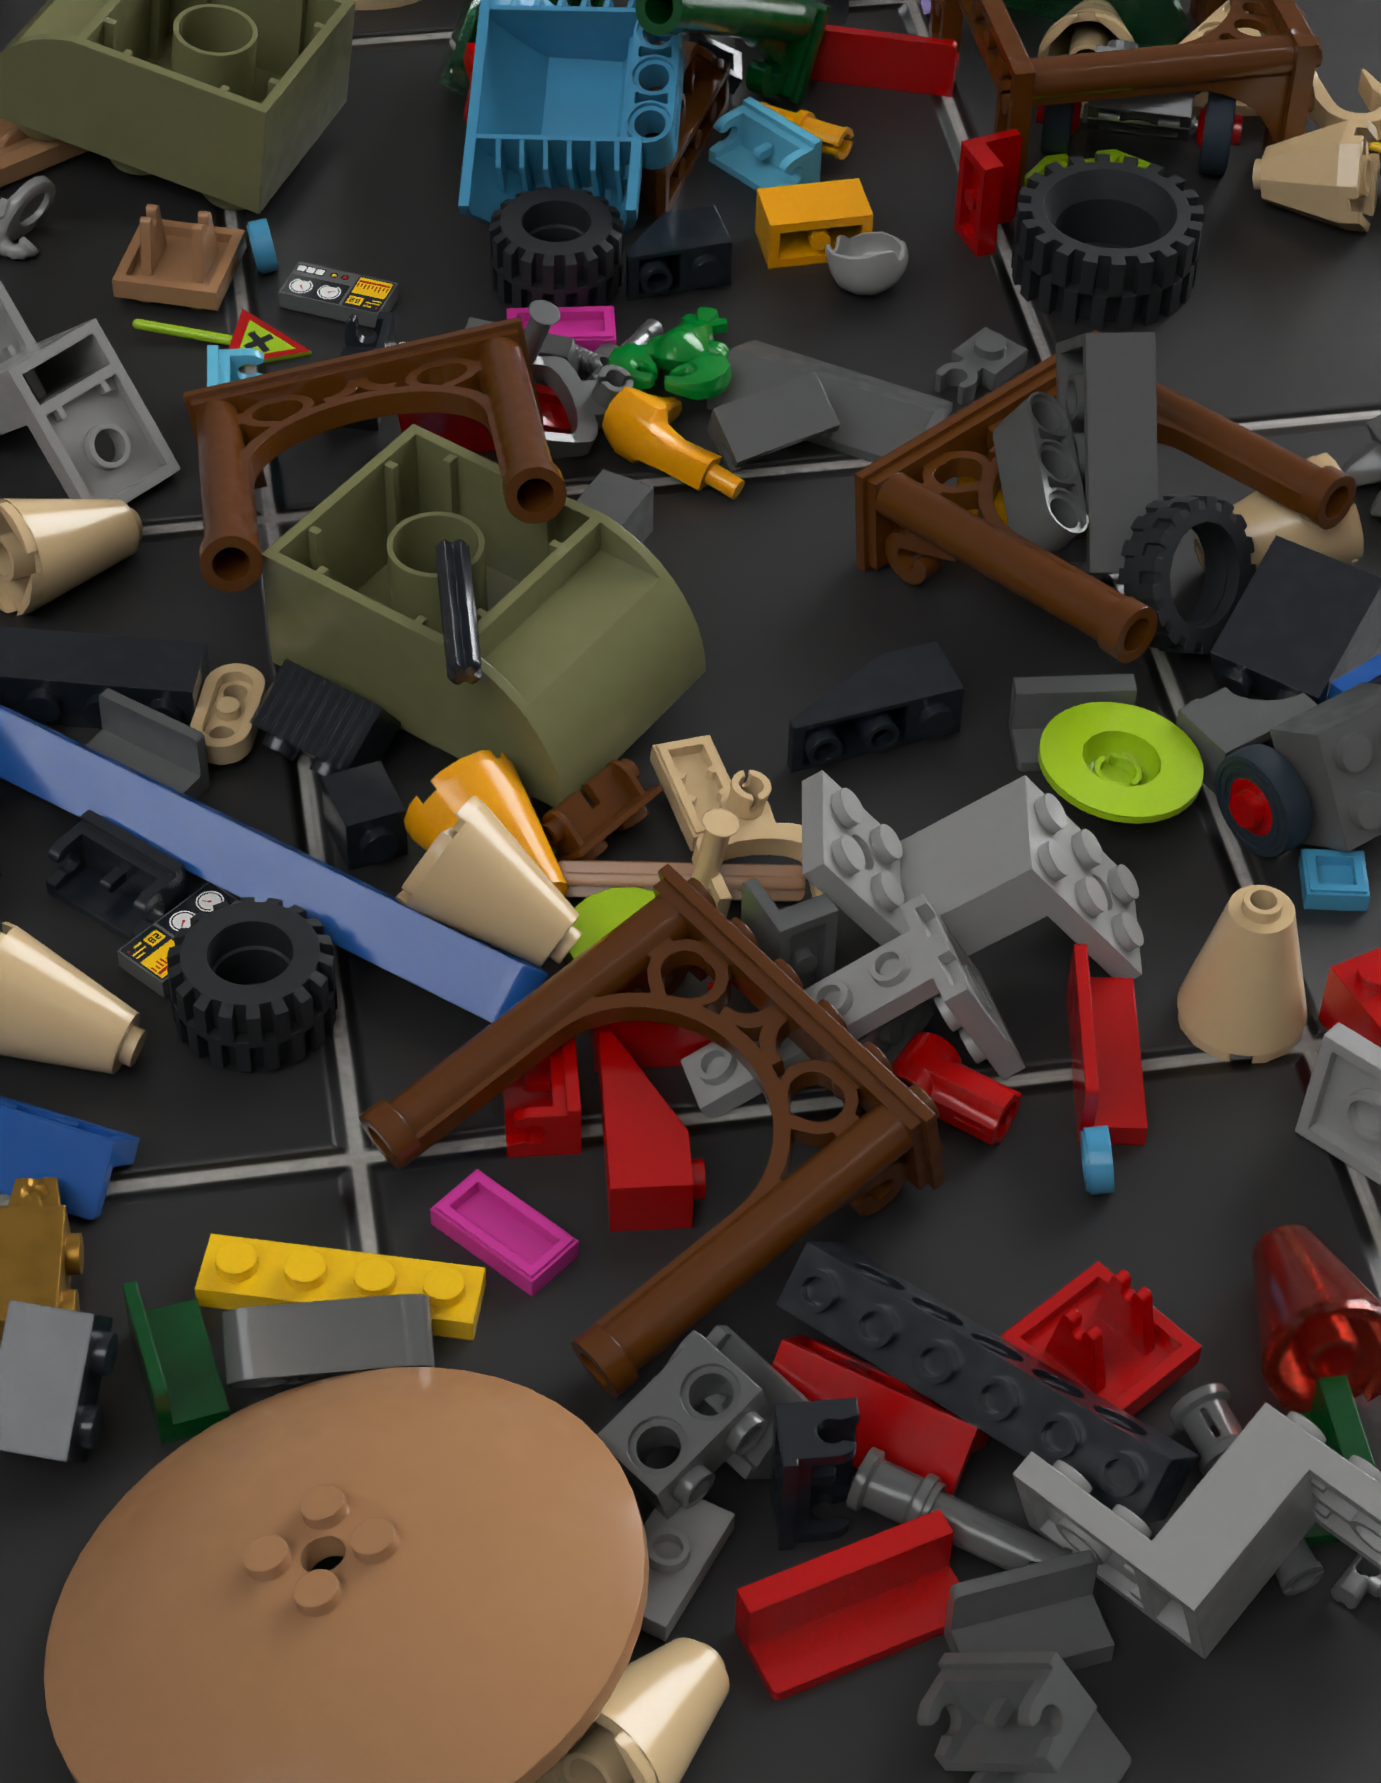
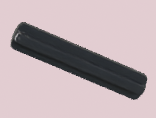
M444 539L436 546V567L447 678L456 685L463 682L474 684L482 677V659L469 545L462 539H457L454 542Z

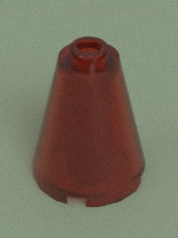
M1291 1224L1277 1227L1266 1233L1254 1247L1252 1263L1262 1374L1275 1399L1284 1408L1294 1412H1310L1318 1378L1347 1375L1354 1398L1364 1394L1367 1402L1381 1395V1302L1310 1228Z

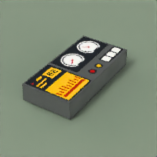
M298 262L278 292L281 308L347 322L348 318L355 314L359 321L358 325L375 328L378 313L391 312L399 299V287L396 282L304 262Z
M211 882L206 883L117 951L119 967L163 998L167 997L170 994L167 955L169 947L175 946L174 936L179 929L191 928L190 918L200 911L206 914L213 912V905L227 901L229 905L241 903V901L221 887Z

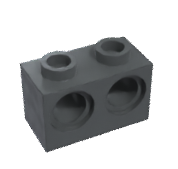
M699 1333L597 1436L605 1443L618 1461L629 1484L668 1520L681 1506L685 1509L690 1508L706 1495L715 1480V1474L713 1473L733 1453L740 1456L749 1451L759 1441L766 1430V1420L771 1414L763 1389ZM724 1394L733 1398L729 1407L718 1415L706 1416L697 1412L701 1402L711 1395ZM673 1446L680 1449L678 1458L668 1467L653 1469L645 1466L647 1457L659 1447Z

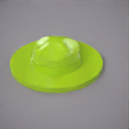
M1090 702L1066 709L1056 715L1046 725L1038 748L1039 765L1050 786L1075 807L1110 821L1142 824L1158 822L1178 815L1196 799L1203 781L1204 768L1202 758L1188 735L1163 716L1135 705L1118 702Z

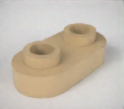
M241 663L226 664L214 669L205 679L190 727L203 733L208 763L226 765L237 762L246 757L253 747L258 728L251 724L250 720L266 694L264 676L253 666Z

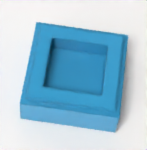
M1301 849L1298 866L1304 909L1367 911L1370 891L1364 851L1351 850L1348 852L1342 850Z

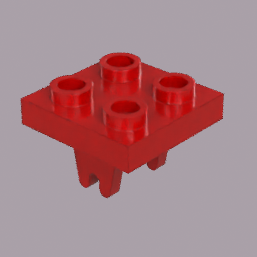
M1099 1261L1000 1336L1132 1416L1199 1363L1202 1346L1153 1306L1152 1292L1147 1287L1143 1286L1137 1292L1131 1288V1275L1127 1270L1122 1269L1114 1274Z

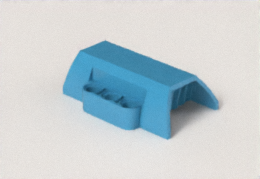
M480 0L458 202L460 214L489 225L491 224L492 214L495 210L500 209V204L506 199H515L517 193L525 190L535 191L538 187L559 188V186H566L573 190L584 189L592 192V196H602L608 200L609 206L616 207L620 213V219L623 220V236L629 233L634 228L638 219L642 167L651 170L661 169L672 162L678 150L685 68L682 32L675 36H658L646 32L636 17V0H629L627 7H614L613 0H605L603 7H591L590 0H582L580 7L568 6L567 0H558L557 5L552 4L549 0ZM660 41L667 42L663 45H652ZM653 87H664L659 91H648ZM648 133H660L652 138L643 137Z

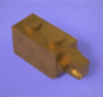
M56 1177L15 1179L8 1207H0V1346L9 1300L80 1312L78 1290L70 1289L71 1276L83 1274L82 1233L70 1232L66 1205H61Z

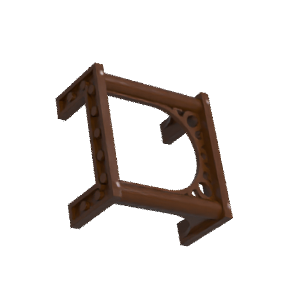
M931 0L928 37L954 40L957 42V53H960L964 14L998 89L994 133L1017 129L1023 137L1016 205L1022 186H1024L1031 115L1032 107L1187 91L1214 92L1237 99L1259 115L1266 125L1262 146L1264 152L1266 146L1307 133L1305 128L1307 114L1313 111L1315 105V91L1313 87L1315 68L1321 66L1323 59L1321 40L1318 36H1314L1306 22L1304 10L1298 8L1294 0H1230V11L1219 26L1206 35L1183 44L1029 58L1002 0ZM1191 0L1189 11L1197 27L1227 0ZM1237 28H1252L1258 30L1261 36L1247 35L1240 32Z

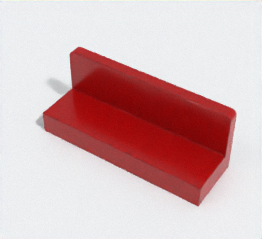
M826 25L809 80L952 97L959 68L960 53H957V42L954 40Z
M1073 944L1066 999L1078 1144H1080V1131H1083V1127L1107 1125L1111 1145H1145L1148 1124L1134 978L1090 977L1087 944Z
M805 1334L781 1340L772 1367L809 1401L857 1398L860 1416L859 1423L856 1426L855 1442L857 1448L856 1455L853 1458L854 1467L859 1469L872 1447H876L885 1451V1460L925 1478L929 1473L940 1477L941 1482L946 1484V1493L952 1496L955 1495L970 1454L984 1448L990 1435L874 1365Z
M940 1509L737 1589L735 1632L772 1699L776 1701L783 1700L944 1634L949 1590L952 1585L960 1582L950 1567L954 1531Z

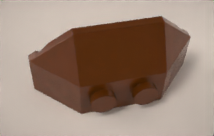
M686 41L684 44L685 68L676 156L669 165L661 169L651 170L642 167L640 197L655 216L659 217L664 212L670 211L713 135L715 122L724 115L729 106L730 63L724 59L717 58L714 53L698 43ZM653 87L650 91H659L664 87ZM648 133L643 137L652 138L660 133Z

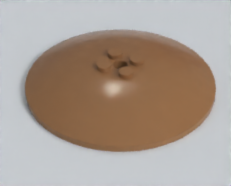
M395 1367L359 1371L314 1381L249 1405L213 1424L181 1445L153 1467L111 1510L80 1553L64 1584L56 1605L45 1651L44 1689L46 1709L55 1742L76 1783H535L565 1756L591 1726L615 1690L629 1663L638 1639L648 1597L649 1557L646 1532L634 1492L613 1454L605 1443L581 1419L557 1402L527 1387L494 1376L465 1370L435 1367ZM327 1557H344L331 1570L317 1569L311 1571L319 1561Z

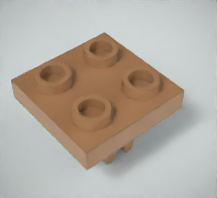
M147 204L146 217L141 216L140 224L112 278L114 297L134 299L144 303L156 302L186 306L196 310L208 309L218 311L247 248L245 230L213 226L212 215L208 211H199L198 223L165 220L161 218L159 205Z

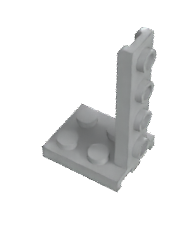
M923 893L899 906L910 928L909 931L804 990L817 1003L822 999L831 1003L841 1014L847 1025L848 1032L855 1039H859L933 997L945 1022L953 1032L958 1029L964 1045L977 1064L987 1059L1002 1080L1026 1068L981 973ZM788 1037L782 1042L778 1054L783 1060L785 1071L798 1062L811 1060ZM754 1041V1043L760 1048L759 1041ZM715 1042L709 1043L680 1060L699 1109L709 1118L720 1117L763 1093L748 1070L727 1050Z
M1338 1022L1323 1036L1295 1132L1381 1185V1047Z

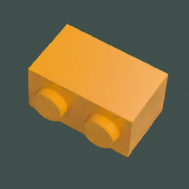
M859 178L757 189L755 233L768 269L827 263L826 244H830L832 250H834L839 235L850 238L863 232H872L873 212Z

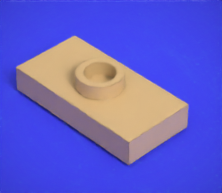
M710 735L652 745L651 764L664 789V793L690 851H694L697 838L705 832V828L702 825L703 814L709 809L719 808L723 794L731 789L730 777Z

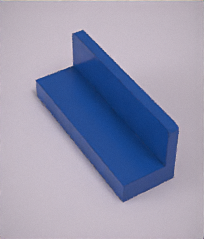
M0 1095V1193L11 1196L15 1179L56 1177L61 1205H66L67 1213L87 1220L97 1219L102 1212L113 1167L134 1164L140 1137Z

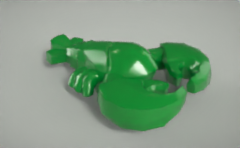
M700 307L696 315L687 313L682 317L681 324L672 328L664 335L652 337L644 345L627 343L614 348L608 357L607 365H618L625 368L631 374L628 380H633L634 382L632 388L637 390L652 388L654 380H657L658 368H660L665 376V391L693 400L714 398L726 391L733 377L730 363L727 360L730 353L728 346L722 342L713 341V334L727 332V319L719 318L718 311L715 308Z

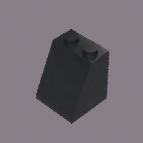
M1276 535L1210 651L1214 678L1217 679L1223 688L1226 687L1238 696L1247 697L1251 693L1265 700H1280L1305 693L1317 705L1326 701L1330 683L1370 660L1381 645V578Z

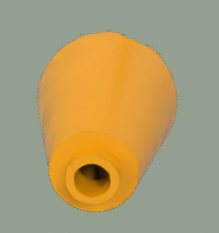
M481 750L460 758L441 770L430 780L437 790L434 791L424 804L417 795L410 803L404 818L406 832L414 842L427 851L442 830L446 831L450 826L454 827L459 820V817L455 814L471 796L475 795L488 806L563 896H566L568 891L567 882L515 765L503 752H501L500 758H496L491 750Z

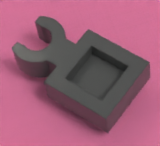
M984 327L952 351L951 363L944 364L938 368L935 391L941 393L947 387L958 386L957 403L960 405L968 404L976 397V390L980 385L993 391L1024 369L1027 363L1028 349Z

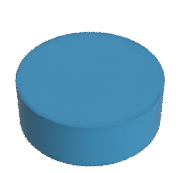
M263 218L248 222L246 228L257 272H260L262 275L279 271L267 219Z
M1108 1126L1083 1127V1131H1080V1149L1085 1190L1090 1195L1114 1193V1167Z

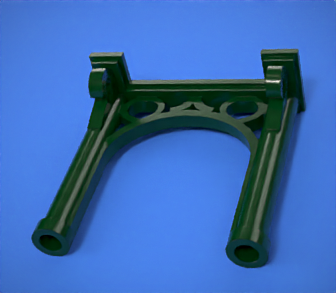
M549 0L554 5L558 3V0ZM567 0L568 6L580 7L582 0ZM590 0L591 7L603 6L604 0ZM636 0L635 11L641 27L652 35L675 36L684 32L741 38L764 58L763 63L752 59L748 64L746 72L747 89L766 98L777 96L795 104H802L832 7L815 0Z

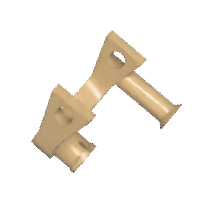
M744 770L734 774L730 783L731 789L723 794L719 808L709 809L703 814L702 825L705 828V832L697 838L693 851L692 862L694 870L691 878L697 879L705 886L715 901L716 909L725 917H727L732 897L720 873L723 861L750 855H775L789 857L802 863V825L775 822L767 801L771 793V783L764 774L755 770H749L745 783H743L745 779ZM808 880L812 898L822 895L823 893Z

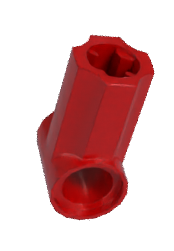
M930 1032L917 1033L891 1063L893 1074L908 1088L915 1084L930 1096L938 1108L939 1119L990 1145L994 1143L999 1145L1010 1131L1014 1118L1020 1109L1022 1094L963 1065L957 1050L941 1036Z

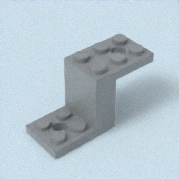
M0 280V435L27 425L69 499H121L128 503L179 471L181 468L97 319H92L36 343ZM99 432L108 435L115 445V456L111 462L101 459L95 450L94 442Z
M823 770L802 781V875L823 894L826 893L837 907L881 946L910 930L899 906L923 893L968 956L1048 916L1077 944H1087L1088 955L1111 977L1135 979L1142 975L1140 946L1144 943V937L1137 922L1135 899L1139 897V888L1134 876L1125 865L1120 864L1117 866L1102 851L1098 840L1089 830H1081L1066 816L1062 805L1051 793L1044 794L1026 775L901 841L890 826L886 824L881 825L862 807L859 799L850 789H842Z
M1266 1402L1152 1541L1149 1539L1152 1531L1142 1519L1120 1504H1116L1110 1510L1089 1494L1092 1491L1089 1482L1064 1461L1057 1460L1051 1466L1031 1451L1013 1473L1024 1512L1031 1528L1048 1541L1063 1548L1072 1549V1554L1092 1550L1098 1563L1096 1573L1098 1579L1204 1659H1206L1281 1566L1289 1553L1298 1545L1315 1523L1381 1570V1472L1359 1456L1352 1455L1347 1460L1325 1445L1326 1437L1303 1415L1290 1411L1285 1416Z

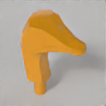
M626 386L613 398L605 411L602 428L615 453L632 464L644 462L698 491L709 485L732 500L737 498L744 487L745 480L719 465L722 456L687 441L669 425L677 419L682 411L680 400H677L675 397H660L647 394Z

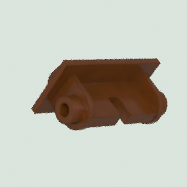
M626 758L621 761L611 760L604 768L581 785L593 803L592 807H590L579 790L570 794L543 816V824L541 826L550 846H556L558 852L554 854L557 862L560 860H593L608 848L604 838L615 829L618 832H622L634 826L648 815L649 811L645 805L664 790L662 785L659 784L643 789L637 780L640 777V772L634 762Z

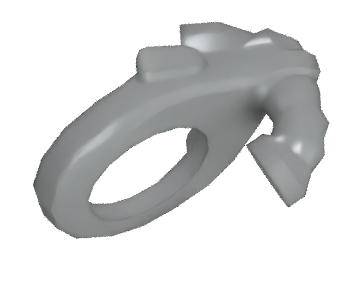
M35 176L24 183L9 199H0V255L9 257L12 260H24L27 257H35L39 253V250L24 236L36 227L53 204L56 188L55 184L46 176ZM45 193L44 199L37 210L26 220L20 222L21 214L28 203L37 195ZM16 239H19V242L17 244H14L12 242Z

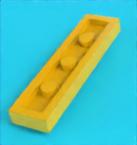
M210 1234L195 1286V1296L199 1306L232 1310L253 1306L398 1294H422L430 1297L433 1336L474 1341L486 1287V1267Z

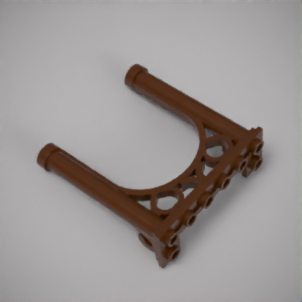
M521 317L183 392L199 457L204 539L199 549L200 570L208 584L221 591L238 592L247 589L257 581L262 572L263 561L259 542L254 489L267 487L263 468L275 457L296 444L351 423L383 416L423 412L449 413L472 418L485 425L488 436L493 438L503 480L502 490L505 503L515 518L525 523H543L554 518L562 510L566 502L567 492L560 469L552 462L543 429L544 422Z
M1094 330V331H1092V332H1090V333H1100V332ZM1056 353L854 474L856 565L861 571L866 572L871 568L878 570L889 563L894 572L903 581L912 585H918L940 571L942 559L953 562L959 560L1098 641V646L1103 652L1122 663L1136 660L1150 645L1158 623L1157 613L1153 608L1133 597H1127L1020 536L1003 522L995 509L994 501L1001 489V481L993 442V431L1003 419L1032 393L1037 391L1046 392L1057 399ZM1156 382L1157 443L1173 447L1299 513L1303 519L1322 529L1327 530L1335 527L1346 516L1356 493V482L1352 476L1333 466L1322 468ZM961 476L971 477L979 481L960 486L944 485L947 480ZM978 509V516L968 510Z
M666 864L658 871L660 881L653 886L655 898L391 1101L387 1102L381 1099L359 1116L363 1129L376 1148L396 1169L402 1170L560 1046L588 1030L617 1022L651 1021L685 1028L715 1042L727 1050L748 1070L763 1092L773 1118L772 1150L769 1162L758 1185L736 1210L571 1342L572 1348L581 1364L596 1383L613 1398H618L639 1380V1370L832 1213L849 1204L860 1216H870L889 1204L902 1189L907 1179L919 1191L927 1184L936 1190L945 1182L941 1155L944 1147L939 1138L937 1118L940 1114L930 1096L915 1084L908 1088L893 1074V1068L887 1057L876 1045L869 1041L862 1045L848 1032L843 1017L831 1003L824 999L817 1003L803 990L800 978L787 962L781 958L772 961L759 949L756 937L743 921L736 917L729 921L716 909L713 897L700 881L695 878H690L686 881L669 864ZM688 971L700 982L708 976L715 981L709 992L700 997L683 998L671 996L682 984ZM731 984L760 1011L742 1013L727 1007L732 995ZM788 1037L811 1060L798 1062L785 1071L783 1060L778 1053L782 1042ZM754 1041H759L760 1048L754 1043ZM815 1085L831 1090L835 1097L844 1103L843 1110L837 1117L824 1122L810 1121L792 1115L790 1105L798 1091ZM860 1106L867 1112V1113H866L865 1115H863L862 1117H861ZM794 1142L822 1148L789 1175Z

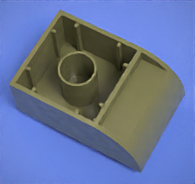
M48 0L0 53V118L16 123L23 133L32 138L45 141L61 140L107 157L115 167L123 172L133 175L152 174L201 192L210 203L227 210L246 209L260 214L347 102L356 1Z
M412 424L262 553L272 662L282 666L287 658L352 693L367 699L401 722V729L459 759L481 750H491L496 758H500L501 752H503L515 765L527 795L552 807H556L573 792L580 790L583 794L585 791L581 785L604 768L611 760H617L706 672L704 647L698 625L684 595L664 566L634 535L609 516L566 497L564 507L551 520L538 524L522 522L515 518L506 506L499 464ZM444 539L450 542L462 539L469 545L482 659V677L474 684L463 682L456 685L447 678L436 567V546Z

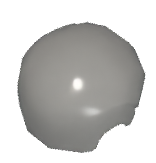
M883 231L863 232L850 238L839 235L834 250H832L830 244L825 245L826 258L831 275L841 289L855 295H876L888 290L902 277L908 265L909 254L906 243Z

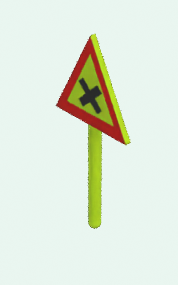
M244 309L241 311L233 335L143 319H134L132 322V326L137 330L229 346L228 349H256L264 354L263 363L312 355L311 350ZM244 364V365H242V366H240V367L249 366V365H252V364Z

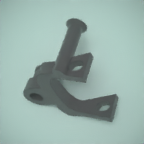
M535 300L529 305L528 309L531 317L524 331L534 380L543 381L552 388L566 411L571 427V434L544 432L551 459L585 456L589 454L598 434V429H602L604 414L609 404L625 386L632 387L634 382L633 380H628L631 374L625 368L618 365L604 366L599 372L598 380L581 381L576 370L564 358L558 356H538L551 325L559 322L561 315L558 308L551 302Z

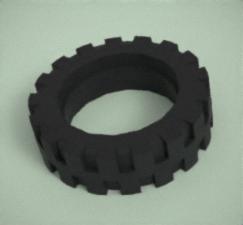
M1168 494L1163 496V500H1154L1145 507L1147 513L1144 516H1137L1130 528L1134 533L1131 540H1125L1121 553L1122 556H1125L1124 568H1119V584L1124 585V594L1127 597L1139 600L1153 608L1157 613V629L1149 647L1159 648V651L1209 654L1256 572V564H1251V553L1255 552L1252 537L1246 536L1244 530L1247 524L1241 514L1233 513L1234 506L1230 502L1217 500L1216 496ZM1192 529L1197 534L1204 551L1206 572L1201 596L1194 610L1183 619L1178 614L1172 599L1170 573L1175 551L1182 537Z

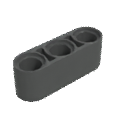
M1037 391L1032 393L995 427L993 442L1009 528L1056 556L1086 530L1089 525V516L1068 413L1055 397L1046 392Z
M398 1294L253 1306L232 1309L222 1313L226 1386L229 1388L251 1389L301 1385L359 1371L395 1367H435L431 1305L428 1295Z

